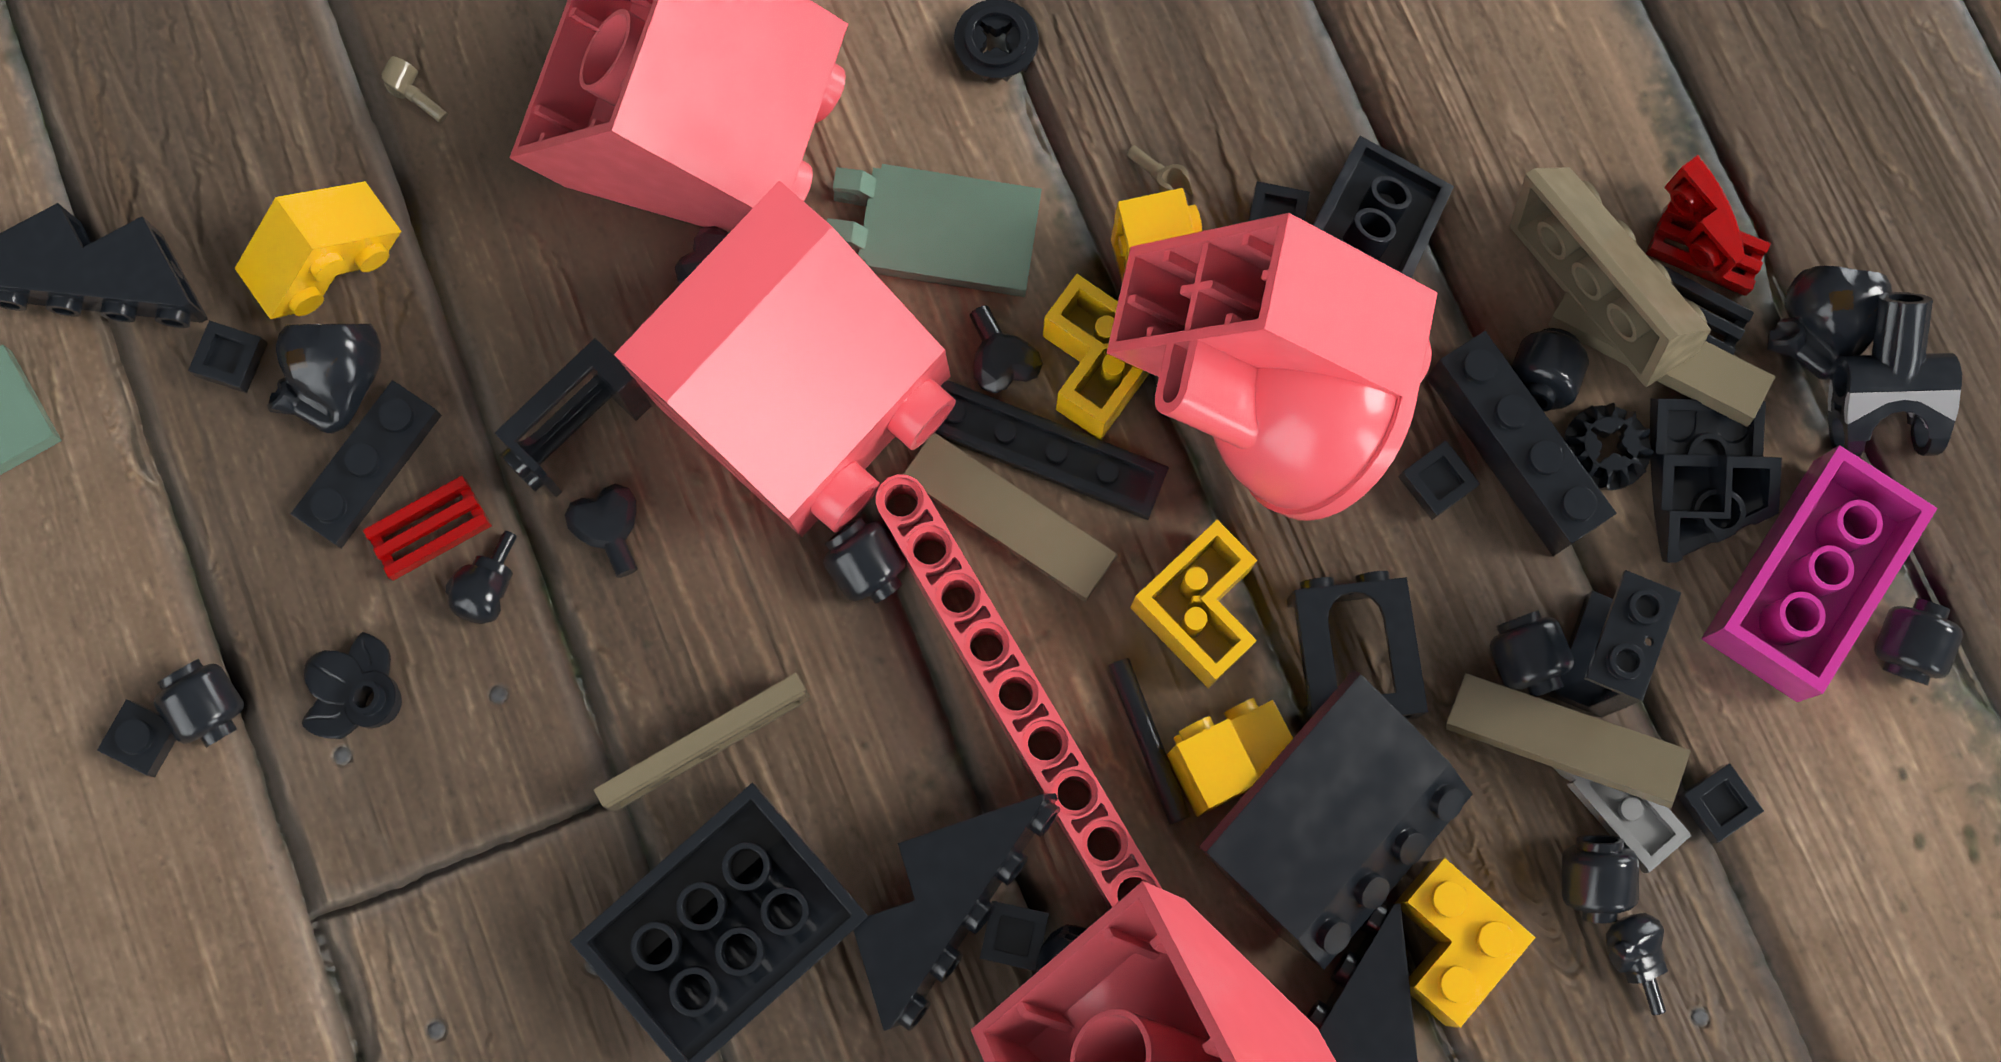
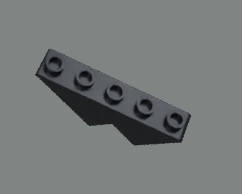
M56 203L0 233L1 308L25 311L27 304L46 306L45 308L50 312L71 317L81 316L82 310L97 311L107 319L129 323L135 322L136 316L153 317L156 322L174 328H189L190 322L203 323L208 320L164 236L143 216L91 243L81 222L59 203Z
M1056 793L1040 794L898 843L915 900L870 915L853 930L884 1031L900 1025L911 1031L924 1017L931 1004L925 998L936 980L943 983L956 969L963 956L957 949L968 932L971 931L973 934H976L986 924L995 909V905L990 902L991 898L1002 882L1008 886L1019 875L1028 859L1022 852L1033 835L1043 836L1057 818L1060 807L1055 804L1058 800Z
M1383 903L1374 910L1360 927V930L1367 935L1357 952L1353 953L1347 950L1336 965L1330 979L1337 983L1326 1004L1317 1000L1306 1016L1320 1031L1336 1062H1418L1401 903L1391 905Z

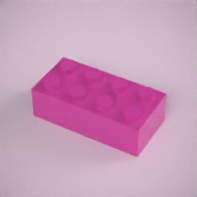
M1840 445L1812 462L1701 639L1796 702L1823 694L1938 508Z

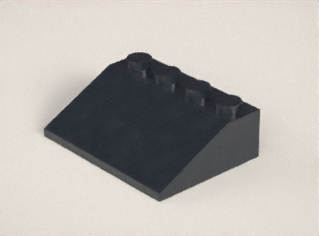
M1352 670L1199 848L1281 939L1322 969H1325L1335 956L1348 945L1352 936L1374 910L1383 904L1388 894L1413 864L1422 858L1426 849L1446 825L1460 813L1463 805L1473 794L1450 762L1360 673Z
M752 782L575 936L570 943L671 1062H706L862 923L868 915L766 795Z

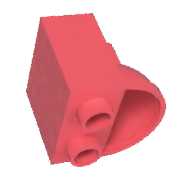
M1285 213L1131 246L1107 354L1159 377L1155 393L1157 411L1213 436L1226 466L1260 504L1288 518L1304 521L1318 520L1337 514L1362 498L1384 475L1400 450L1413 418L1420 383L1427 374L1431 362L1432 351L1429 335L1438 292L1293 214Z

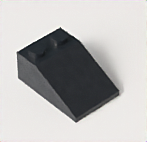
M1359 136L1311 225L1412 278L1454 186Z

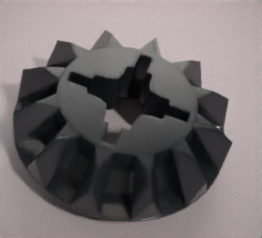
M984 0L967 9L957 22L954 32L955 53L958 54L965 70H971L980 75L984 82L990 78H1002L1007 82L1013 75L1021 71L1026 72L1034 56L1037 55L1039 34L1036 23L1023 7L1008 0ZM984 31L994 37H999L1001 34L1009 32L1006 37V48L1009 53L997 47L983 53L987 47V37Z
M1615 402L1608 405H1591L1574 417L1564 435V441L1600 490H1619L1636 482L1647 472L1646 468L1654 453L1650 446V429L1645 428L1637 419L1636 411H1626L1618 408ZM1619 431L1621 433L1618 437L1620 440L1616 447L1622 452V455L1613 453L1609 457H1605L1600 462H1597L1596 459L1601 454L1599 451L1603 445L1597 439V435L1607 438L1609 435Z

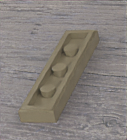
M1566 291L1548 326L1566 330L1575 335L1581 343L1625 364L1616 353L1615 346L1571 294ZM1705 341L1698 354L1667 372L1657 381L1691 399L1698 400L1703 405L1748 427L1754 420L1776 376Z
M935 432L928 438L903 474L917 479L932 501L1084 602L1088 600L1117 556L1116 552Z
M794 673L593 790L602 807L617 812L809 701L810 695L798 674Z
M1465 673L1446 725V730L1670 809L1674 803L1691 752L1689 749Z

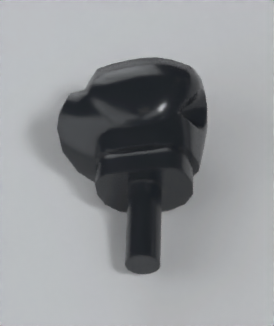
M504 531L491 558L478 555L475 557L472 565H464L454 572L446 584L445 592L448 595L449 607L455 615L478 624L493 622L499 617L501 611L500 599L504 597L513 572L504 565V562L517 538L515 534Z
M1647 913L1631 914L1612 924L1607 931V954L1618 972L1625 973L1628 983H1642L1651 1014L1660 1015L1665 1013L1666 1009L1656 977L1668 972L1662 949L1664 928L1660 921Z

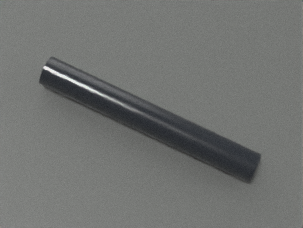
M1125 658L1108 665L1169 825L1191 817L1130 659Z

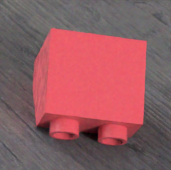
M567 0L509 158L566 188L705 228L716 226L731 232L779 180L801 200L804 201L811 187L813 172L811 165L802 159L814 124L822 121L831 113L843 92L846 79L845 70L835 62L848 23L811 0Z
M780 180L614 354L658 408L801 537L818 520L823 522L834 533L845 528L866 507L879 488L880 482L865 470L895 437L910 450L918 448L940 427L956 403V400L941 387L951 377L945 349L840 234Z
M1144 881L1139 883L971 1029L984 1062H1336L1318 1028L1186 899Z

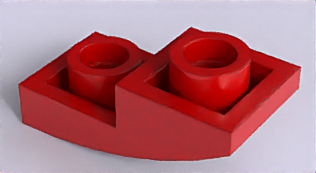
M1697 155L1683 165L1664 188L1670 194L1671 202L1676 210L1683 216L1690 218L1696 225L1682 240L1688 246L1692 260L1699 268L1710 272L1718 282L1745 258L1743 241L1737 220L1725 193L1710 169Z

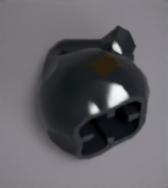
M1815 266L1803 270L1794 278L1787 289L1784 306L1789 318L1781 319L1777 323L1775 330L1769 332L1767 350L1791 356L1818 379H1830L1832 365L1837 357L1862 355L1873 342L1879 295L1892 292V286L1887 276L1878 272L1839 266Z
M372 324L285 325L278 335L276 344L278 363L285 377L278 381V389L276 392L271 393L267 407L273 413L296 415L325 433L334 434L344 429L357 412L381 364V343Z

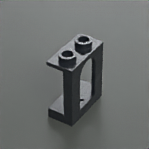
M594 338L495 432L497 437L507 447L500 456L535 492L544 485L557 497L562 491L540 466L611 397L635 421L652 405L641 386L620 361ZM591 372L593 378L537 431L526 439L519 441Z
M1625 570L1614 599L1594 591L1586 594L1568 643L1574 658V665L1569 672L1560 675L1564 686L1551 691L1549 696L1601 718L1643 701L1681 592ZM1646 638L1651 640L1650 646L1646 644Z
M1373 571L1356 575V583L1334 585L1332 577L1313 578L1300 582L1301 589L1294 590L1287 598V607H1294L1308 701V705L1303 709L1305 724L1338 688L1328 625L1329 610L1334 602L1369 598L1379 607L1383 617L1394 693L1381 695L1407 720L1417 719L1428 712L1407 577L1390 579L1389 571Z

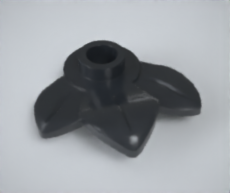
M362 632L353 642L349 654L324 650L314 654L306 661L304 680L310 693L318 698L302 720V725L308 732L327 739H342L359 726L367 729L378 728L396 718L401 709L402 696L398 685L389 676L391 655L384 642L371 634ZM374 691V699L372 703L366 707L368 697Z

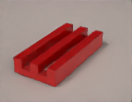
M1670 201L1662 211L1646 255L1747 296L1754 288L1756 283L1754 280L1755 276L1761 270L1763 265L1762 258L1768 252L1771 243L1740 231L1744 254L1747 255L1736 267L1744 271L1742 275L1730 271L1717 282L1710 272L1702 270L1695 264L1689 252L1664 242L1665 237L1686 245L1682 240L1696 226L1690 218L1680 214Z
M461 475L363 529L367 540L372 543L373 551L377 558L381 560L387 577L394 581L492 527L467 479ZM462 495L463 499L385 542V537ZM469 511L472 513L474 518L404 557L398 560L394 559L392 554L426 537Z

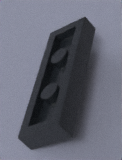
M392 380L291 514L342 549L442 415L435 408Z

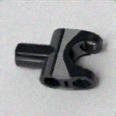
M1888 292L1879 295L1872 355L1839 356L1835 359L1832 365L1828 393V427L1833 449L1840 445L1854 455L1861 456L1866 441H1870L1873 430L1878 423L1890 414L1902 411L1907 413V424L1911 425L1912 444L1918 455H1939L1948 446L1959 409L1962 370L1959 359L1954 353H1926L1933 299L1931 297L1910 292Z

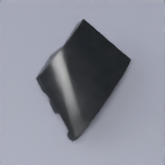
M1650 398V446L1654 450L1650 458L1652 497L1662 562L1677 563L1683 560V556L1710 543L1721 542L1750 524L1756 525L1779 514L1782 458L1763 456L1766 401H1763L1754 420L1746 427L1695 399Z

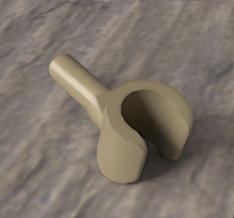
M392 56L382 72V80L387 91L401 99L406 97L438 123L443 122L448 113L422 93L420 89L412 85L418 75V70L403 59Z
M1136 145L1129 149L1127 156L1151 174V177L1157 181L1160 192L1183 188L1189 194H1194L1188 171L1184 166L1172 164L1165 167Z

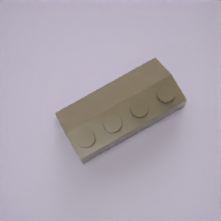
M1570 167L1534 168L1526 173L1509 227L1565 293L1568 291L1615 346L1618 356L1641 383L1648 387L1667 372L1698 354L1711 331L1707 325L1704 313L1694 302L1686 301L1671 284V278L1664 266L1656 260H1650L1636 244L1635 236L1629 226L1621 220H1615L1602 205L1600 195L1595 187L1588 181H1582Z

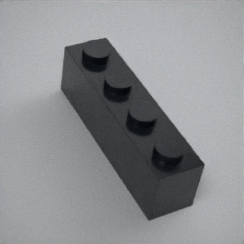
M1486 331L1438 361L1426 379L1553 557L1617 514Z

